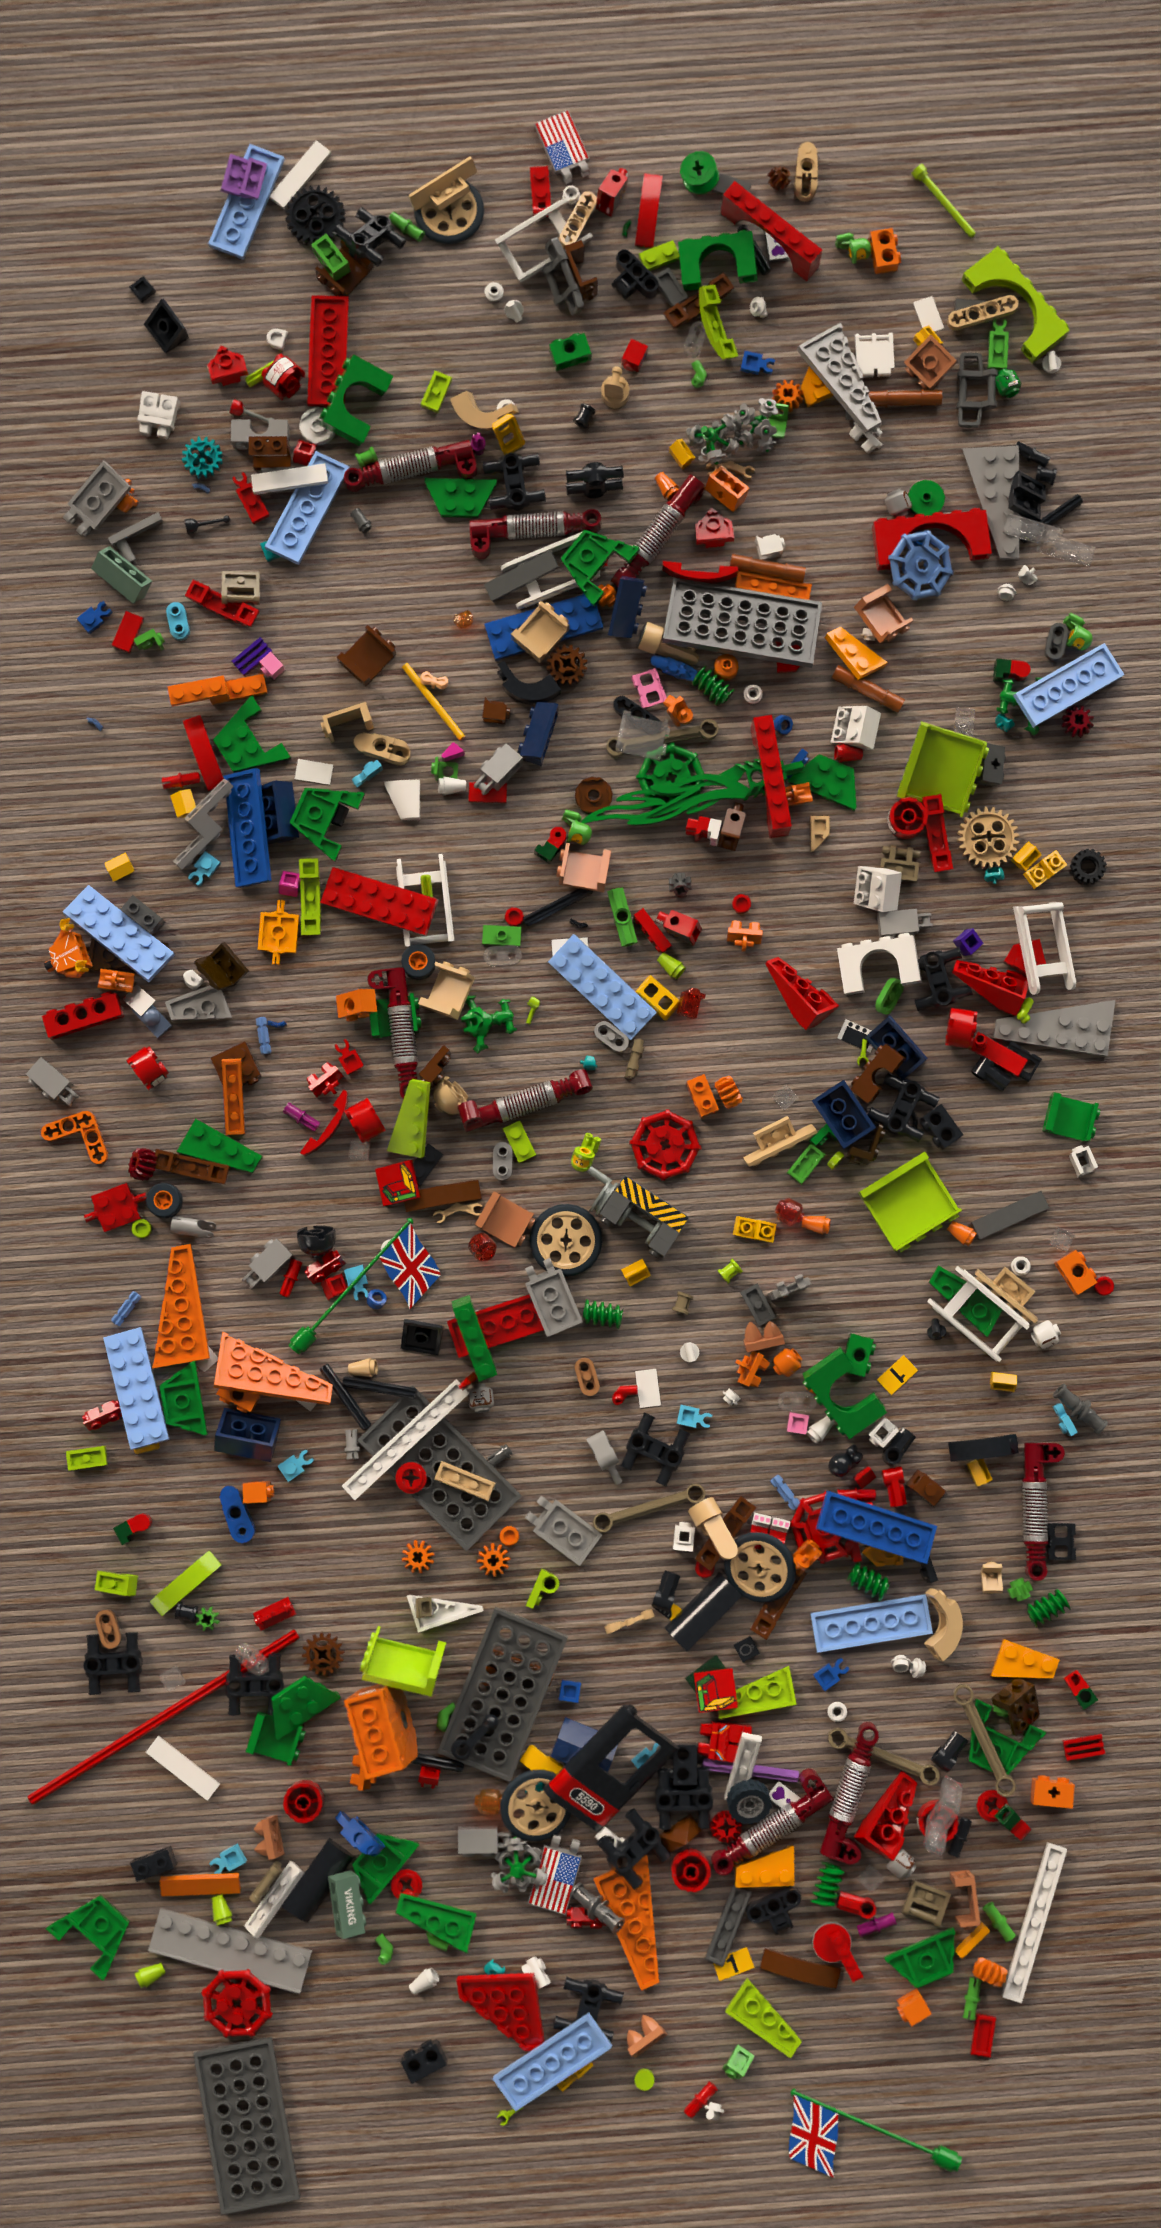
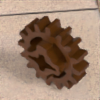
M563 644L561 650L556 647V653L550 652L552 659H547V663L550 664L547 666V671H552L550 673L551 676L555 677L556 683L560 680L562 686L565 685V682L572 686V681L578 684V678H584L582 672H587V667L584 666L587 664V660H583L585 654H579L580 648L573 650V645L566 648L565 644ZM576 659H578L580 663V668H578V666L575 665ZM555 662L559 666L558 672L554 667ZM568 663H570V667L567 666L566 668H564V664L567 665Z
M321 1632L320 1637L313 1634V1641L307 1639L309 1646H303L306 1653L302 1654V1657H307L304 1665L310 1664L311 1666L308 1670L316 1669V1675L322 1671L324 1676L327 1670L332 1674L334 1672L333 1667H340L338 1661H344V1658L340 1657V1654L345 1653V1650H340L343 1643L337 1644L338 1637L336 1636L332 1639L330 1632L327 1636H324V1633ZM328 1641L326 1645H320L317 1642ZM333 1647L336 1650V1658L332 1655ZM311 1649L312 1651H314L315 1654L314 1660L311 1659ZM319 1649L321 1651H323L324 1649L327 1650L326 1655L328 1657L324 1656L323 1658H321L319 1656L321 1654ZM323 1662L330 1664L329 1666L325 1667L318 1666L319 1663Z

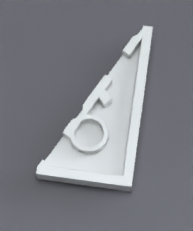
M407 1596L418 1632L484 1611L480 1605L432 1598V1617L416 1618L415 1601L416 1598L423 1597Z

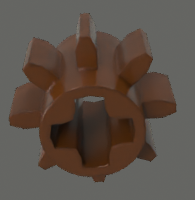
M775 166L767 174L770 177L768 183L775 190L780 188L783 190L791 182L788 178L790 172L783 166L778 168Z

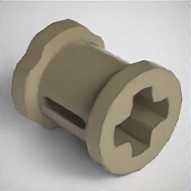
M678 1291V1298L672 1310L688 1315V1308L694 1296Z

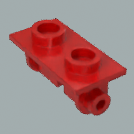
M332 1250L322 1257L324 1264L321 1265L317 1260L307 1267L305 1273L313 1285L322 1282L328 1275L339 1271L346 1264L337 1250L334 1252Z
M112 1400L101 1405L103 1409L101 1413L98 1407L85 1412V1415L82 1416L83 1424L91 1431L101 1428L102 1425L108 1422L119 1420L122 1417L119 1400Z
M286 1597L254 1612L253 1615L256 1626H259L260 1631L296 1615V1612L289 1597Z
M583 1907L567 1909V1917H571V1919H567V1925H571V1928L580 1929L582 1926H590L591 1929H602V1926H606L598 1918L595 1920L589 1919L588 1915H585V1908Z

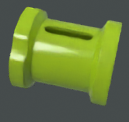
M733 1259L722 1270H718V1273L727 1284L730 1283L734 1276L743 1272Z

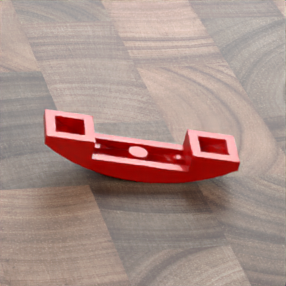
M644 173L635 246L654 247L663 179L661 175Z
M663 561L662 570L672 577L711 584L730 580L736 577L738 573V567L720 565L718 573L681 570L682 562Z
M194 579L185 594L186 598L198 605L247 627H252L260 612L258 609L243 602H227V604H222V594Z
M198 715L184 720L183 724L207 790L211 791L224 778L202 717Z
M942 795L922 797V804L926 807L928 814L925 830L934 872L952 870L953 863L945 828Z
M343 1090L333 1104L338 1109V1112L318 1141L310 1137L300 1152L303 1156L317 1151L337 1131L344 1118V1110L347 1109V1091Z

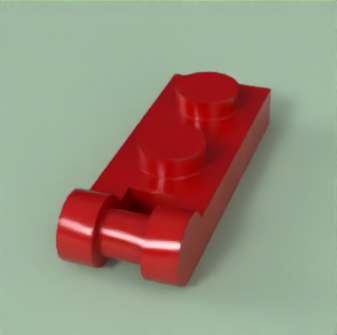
M548 166L530 167L533 216L551 206ZM538 205H545L546 208H538Z

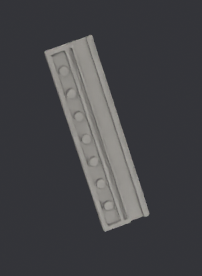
M163 1908L159 1910L148 1949L149 1952L217 1971H242L249 1969L262 1983L299 1994L302 1990L312 1950L263 1936L257 1939L249 1932L224 1925L217 1926L216 1923Z

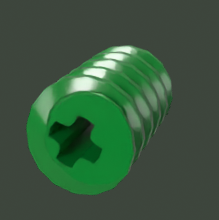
M704 666L695 676L692 685L696 686L699 684V691L705 689V696L711 694L709 700L713 701L716 699V706L724 704L734 693L735 689L727 691L729 684L722 686L724 680L721 679L717 682L718 675L716 674L711 677L712 669L706 672V666Z
M586 1299L583 1312L586 1324H589L591 1319H593L594 1325H597L598 1321H600L602 1327L608 1322L609 1328H612L614 1323H616L617 1329L620 1328L623 1309L620 1310L618 1304L612 1309L611 1303L605 1308L604 1302H601L599 1307H597L596 1301H593L590 1306L589 1300Z
M859 1562L855 1563L846 1580L847 1582L851 1579L850 1586L858 1583V1590L864 1586L865 1594L871 1590V1597L879 1594L878 1601L883 1599L890 1585L887 1577L881 1580L880 1573L874 1576V1570L871 1569L867 1572V1566H863L860 1569Z
M1058 1589L1054 1591L1055 1596L1052 1593H1048V1600L1044 1596L1041 1597V1603L1035 1600L1034 1607L1031 1604H1027V1613L1035 1628H1038L1037 1621L1042 1625L1045 1624V1617L1051 1621V1614L1057 1618L1058 1610L1065 1614L1064 1607L1071 1611L1068 1601Z
M821 1862L826 1868H819V1871L824 1875L817 1876L821 1884H815V1887L819 1891H813L812 1893L817 1899H811L810 1901L821 1906H835L836 1902L833 1899L838 1897L835 1891L840 1890V1886L836 1883L842 1882V1878L839 1875H844V1870L832 1863Z

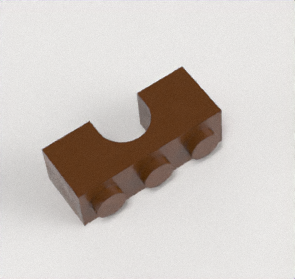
M889 1044L878 1047L874 1053L876 1055L872 1061L869 1060L864 1065L862 1075L856 1076L851 1083V1091L868 1104H872L883 1089L875 1081L876 1072L885 1068L890 1073L895 1074L906 1060L903 1055Z

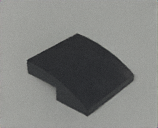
M1018 470L1012 481L1008 509L1037 523L1041 520V504L1046 501V485Z

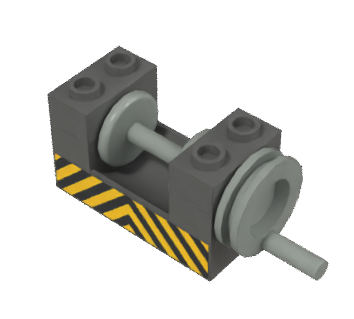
M590 1166L587 1173L606 1185L589 1211L596 1210L595 1215H599L601 1217L600 1221L608 1227L611 1225L616 1226V1224L621 1226L628 1217L651 1232L645 1241L646 1244H649L647 1247L650 1249L649 1253L657 1259L660 1256L664 1258L690 1217L626 1175H624L619 1184L616 1182L613 1185L611 1184L612 1179ZM635 1207L658 1223L656 1226L652 1225L631 1211L632 1208Z

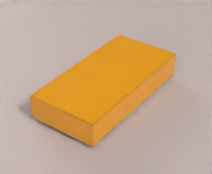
M983 1922L980 1923L954 1949L961 1959L990 1932L988 1927Z

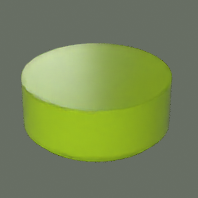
M838 1151L829 1160L827 1166L832 1170L835 1169L845 1155Z
M138 1219L132 1225V1233L138 1238H147L152 1232V1226L147 1220Z
M646 2068L638 2070L635 2074L636 2086L640 2090L652 2088L654 2085L653 2073Z

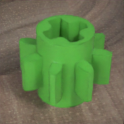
M1023 1578L1010 1582L1011 1588L1007 1589L1010 1597H1016L1017 1602L1031 1596L1029 1591L1033 1590L1030 1581H1024Z
M212 1606L208 1611L203 1607L201 1608L202 1614H196V1617L199 1618V1622L196 1625L201 1624L203 1631L207 1627L213 1630V1624L220 1623L216 1619L219 1612L214 1613ZM206 1615L212 1616L210 1623L208 1621H204Z

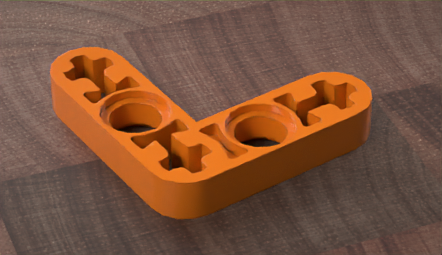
M82 1111L42 1127L41 1136L50 1142L81 1132L91 1161L101 1165L108 1160V1152L93 1113ZM85 1115L91 1117V1120H89L88 1125L85 1122H82L79 1124L80 1128H78V1124L75 1121V1118H77L78 1121L84 1120ZM66 1121H71L74 1125L73 1129L69 1132L63 1128ZM59 1124V1129L62 1132L61 1135L58 1131L52 1134L53 1137L46 1135L48 1128L56 1130L58 1129L56 1125ZM92 1132L98 1135V1140L95 1143L88 1141V1135ZM101 1143V1147L97 1148L104 1155L101 1157L102 1160L99 1161L97 1158H94L97 1155L94 1148L91 1150L90 1147L98 1146Z

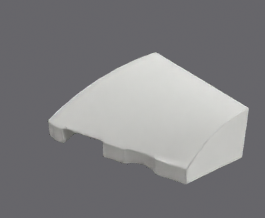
M420 780L384 782V786L400 819L420 820Z

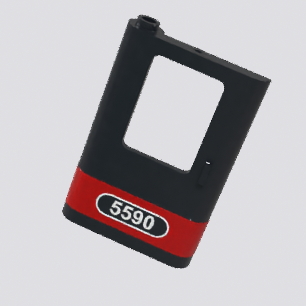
M623 1704L543 1788L550 1799L597 1832L621 1810L679 1749L678 1745L638 1717V1711L632 1704ZM636 1728L660 1745V1747L627 1782L622 1783L602 1769L599 1764L632 1729Z

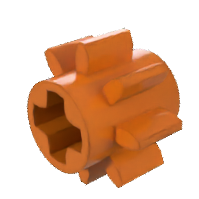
M601 583L598 587L604 591L605 595L598 603L602 607L606 604L611 607L615 603L617 592L610 584L604 587Z

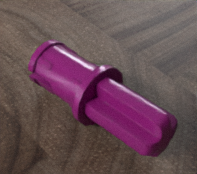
M477 432V435H472L471 446L474 454L482 455L486 442L481 437V433Z
M290 1102L283 1110V1113L295 1119L297 1124L301 1123L314 1132L320 1125V1122L306 1114L305 1110H300Z
M893 1912L879 1918L873 1917L874 1920L858 1925L857 1930L859 1935L863 1937L877 1931L880 1933V1930L897 1925Z

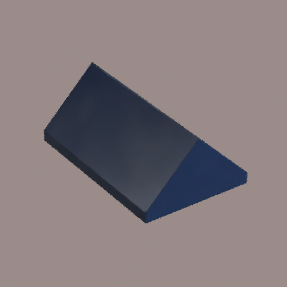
M890 1015L865 1037L875 1050L880 1045L889 1044L906 1058L896 1071V1074L902 1080L928 1059Z

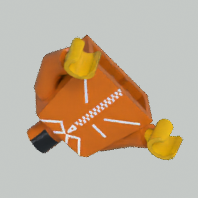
M70 918L61 919L59 924L61 928L60 934L49 948L52 959L45 962L44 965L49 973L56 970L57 973L68 978L79 979L93 965L82 935L71 931V929H74V925L69 924Z

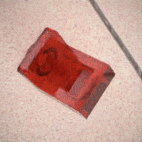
M689 988L681 992L677 1014L690 1019H696L700 1001L705 999L706 994L700 993V990L696 988Z

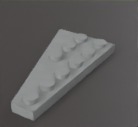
M840 322L799 345L797 351L866 434L880 426L881 419L874 402L870 400L869 390L863 383L862 373L854 354L848 347L849 342L847 337H844L843 327Z
M1019 446L962 448L981 506L987 512L988 526L1000 560L1019 559V514L1008 509L1012 481L1015 473L1019 470Z
M1115 1000L1028 1014L1030 1020L1025 1024L1021 1023L1017 1016L996 1019L993 1039L1107 1057Z

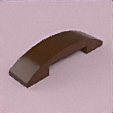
M724 273L708 283V285H716L720 301L734 289L733 284ZM699 292L683 303H677L663 313L673 329L701 315Z
M159 1149L155 1150V1156H157L155 1169L226 1185L229 1165L209 1162Z
M479 1180L420 1189V1198L405 1201L404 1204L406 1212H412L425 1208L482 1199Z
M742 1496L737 1499L723 1518L732 1538L735 1537L757 1508ZM710 1537L695 1557V1560L711 1571L719 1560L720 1555Z
M804 1572L801 1576H798L796 1573L793 1586L785 1596L779 1600L763 1604L750 1628L751 1631L765 1640L768 1639L777 1624L776 1622L795 1591L799 1588L807 1572Z
M764 1948L760 1968L772 1973L829 1988H837L841 1968L814 1963L768 1948Z

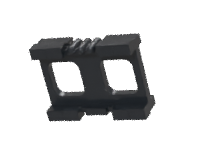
M1011 1041L1007 1047L1008 1049L1035 1063L1031 1073L1023 1070L1019 1076L1029 1082L1042 1058L1033 1053L1030 1054V1052L1021 1049V1046Z
M1048 1523V1560H1076V1548H1073V1535H1076V1524ZM1066 1526L1067 1536L1056 1537L1055 1527ZM1057 1545L1067 1546L1066 1557L1055 1556V1547Z

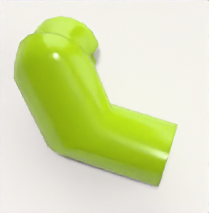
M1032 998L1024 1000L1017 1014V1019L1023 1024L1030 1020V1016L1027 1013L1034 1004Z

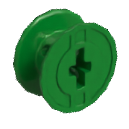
M696 151L683 159L680 165V174L685 188L689 192L697 195L706 194L716 187L719 181V171L712 155L704 151Z

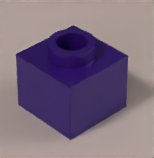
M973 928L964 930L953 940V943L956 947H959L963 956L973 954L983 944Z

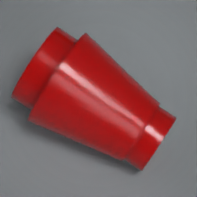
M842 743L835 746L834 759L839 762L857 761L863 758V749Z

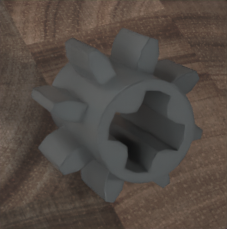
M684 872L674 873L673 877L668 879L669 891H674L676 896L686 895L688 890H692L691 877H686Z

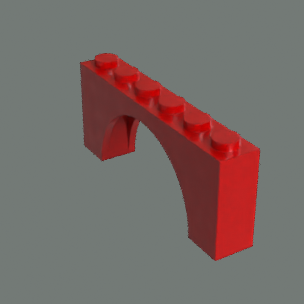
M734 181L723 194L721 214L734 225L739 220H744L755 224L767 232L784 249L792 263L793 271L805 281H808L819 268L822 249Z
M973 508L967 512L954 510L948 514L935 512L929 516L917 514L910 518L898 516L891 520L879 518L872 525L877 571L891 569L888 557L893 553L903 534L909 535L929 528L942 529L959 538L968 551L970 561L989 559L992 554L987 512L980 508Z
M772 715L754 717L750 729L753 746L757 749L762 769L769 837L787 836L792 824Z

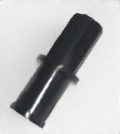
M1021 442L1016 443L1015 446H1019L1020 455L1026 457L1029 462L1031 460L1046 468L1051 458L1050 456Z
M961 1817L957 1828L958 1831L953 1837L948 1854L957 1858L960 1857L972 1824L970 1819Z

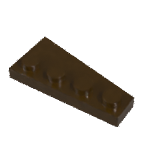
M91 938L89 957L93 967L89 968L88 972L99 971L100 969L108 970L129 967L94 938ZM161 942L167 948L169 947L168 943Z

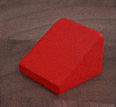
M299 440L293 452V462L308 466L317 449V445Z
M342 1273L321 1282L327 1300L341 1295L348 1288Z
M866 1466L853 1479L863 1489L876 1478V1475L869 1466Z

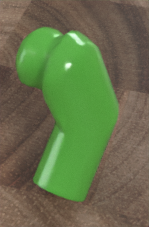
M696 360L691 364L696 373L691 380V384L695 388H700L704 385L707 373L700 360Z
M451 1703L438 1713L437 1727L442 1732H446L449 1717L453 1714L456 1707L454 1703Z
M426 1931L430 1945L447 1951L448 1943Z
M381 1933L375 1939L381 1947L378 1961L380 1964L386 1965L392 1959L393 1946Z

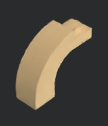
M468 391L450 398L459 417L469 425L481 430L493 431L492 424L506 414L514 416L519 413L516 405L512 403L493 412H482L477 407L472 393Z
M930 1588L925 1594L938 1612L939 1625L936 1632L924 1644L935 1659L944 1661L953 1653L960 1641L963 1619L960 1608L955 1600L948 1599L941 1590Z

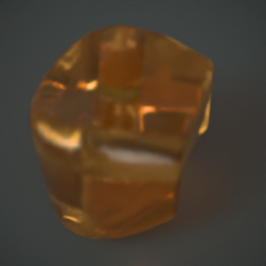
M466 610L455 614L453 621L458 628H467L473 623V614Z

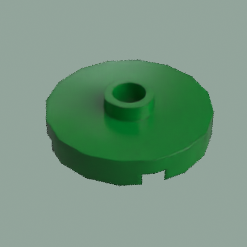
M918 481L908 492L912 503L910 510L915 515L925 514V516H929L935 512H940L944 506V491L934 481ZM923 496H928L930 499L924 500Z

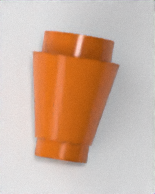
M660 472L655 477L656 483L663 497L671 501L679 490V486L664 472Z
M803 1216L802 1227L822 1235L824 1233L828 1234L831 1219L826 1218V1216Z
M954 1221L947 1228V1231L962 1245L970 1246L977 1235L974 1229Z

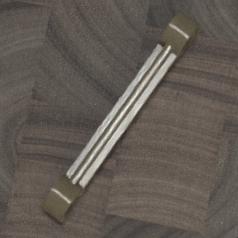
M706 719L700 726L627 740L613 737L607 742V753L613 758H619L625 751L698 737L712 740L718 734V724L712 719ZM705 724H712L716 728L715 734L710 736V734L702 730V727ZM612 742H620L623 745V750L620 753L613 751L609 747Z
M694 1483L689 1485L685 1491L611 1514L600 1512L593 1519L594 1528L599 1532H607L612 1525L689 1501L698 1503L704 1500L705 1489L700 1484ZM695 1486L702 1490L701 1496L697 1501L692 1500L688 1496L690 1495V1490ZM601 1515L609 1518L608 1525L604 1527L605 1529H599L595 1525Z
M959 1684L954 1689V1699L963 1706L996 1778V1790L1001 1796H1011L1016 1789L1015 1781L1005 1772L973 1702V1690L967 1684ZM961 1688H966L971 1693L970 1699L967 1701L966 1699H960L956 1696L957 1691ZM1003 1779H1008L1012 1782L1013 1788L1009 1792L1008 1790H1002L998 1787L999 1782Z
M838 1727L831 1729L827 1736L830 1745L836 1749L845 1747L853 1750L855 1742H858L855 1738L847 1736V1733ZM835 1731H841V1734L844 1736V1741L840 1745H836L832 1740L833 1737L831 1735ZM873 1747L874 1750L872 1756H870L871 1758L918 1776L926 1785H934L939 1781L940 1773L934 1765H920L880 1748ZM931 1767L936 1773L934 1780L927 1781L925 1779L923 1771L926 1768Z

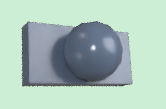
M153 1004L142 1016L134 1009L132 1010L158 1039L172 1027Z

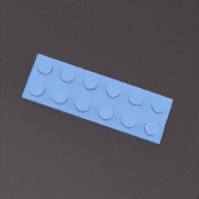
M249 144L244 159L249 160L250 157L267 163L259 198L255 200L229 194L208 243L211 248L243 260L285 161L284 156Z
M315 451L308 466L326 464L328 484L296 488L265 545L266 550L298 565L344 481L345 471L349 469V466Z
M1105 643L1015 693L1013 697L1034 728L1124 676V673Z
M89 885L63 911L67 918H70L73 923L147 982H150L175 956L173 951Z
M575 934L548 961L630 1040L657 1013Z
M139 1327L103 1337L130 1449L134 1450L170 1440L142 1328Z
M926 1594L810 1613L817 1653L933 1634Z
M587 2013L495 2074L493 2080L516 2112L610 2050L612 2044L590 2013Z

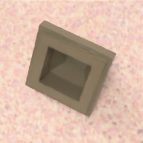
M432 1597L416 1598L414 1606L416 1618L432 1617Z

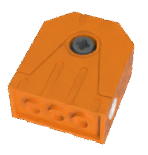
M377 1684L359 1689L344 1700L350 1726L353 1729L355 1744L358 1747L361 1766L364 1769L365 1780L402 1770L418 1756L416 1731L412 1724L413 1720L403 1690Z

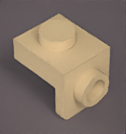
M988 1562L982 1565L981 1582L983 1594L1003 1592L1002 1564Z

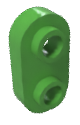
M890 978L886 982L875 1004L876 1010L879 1013L887 1015L894 1009L904 989L900 979Z

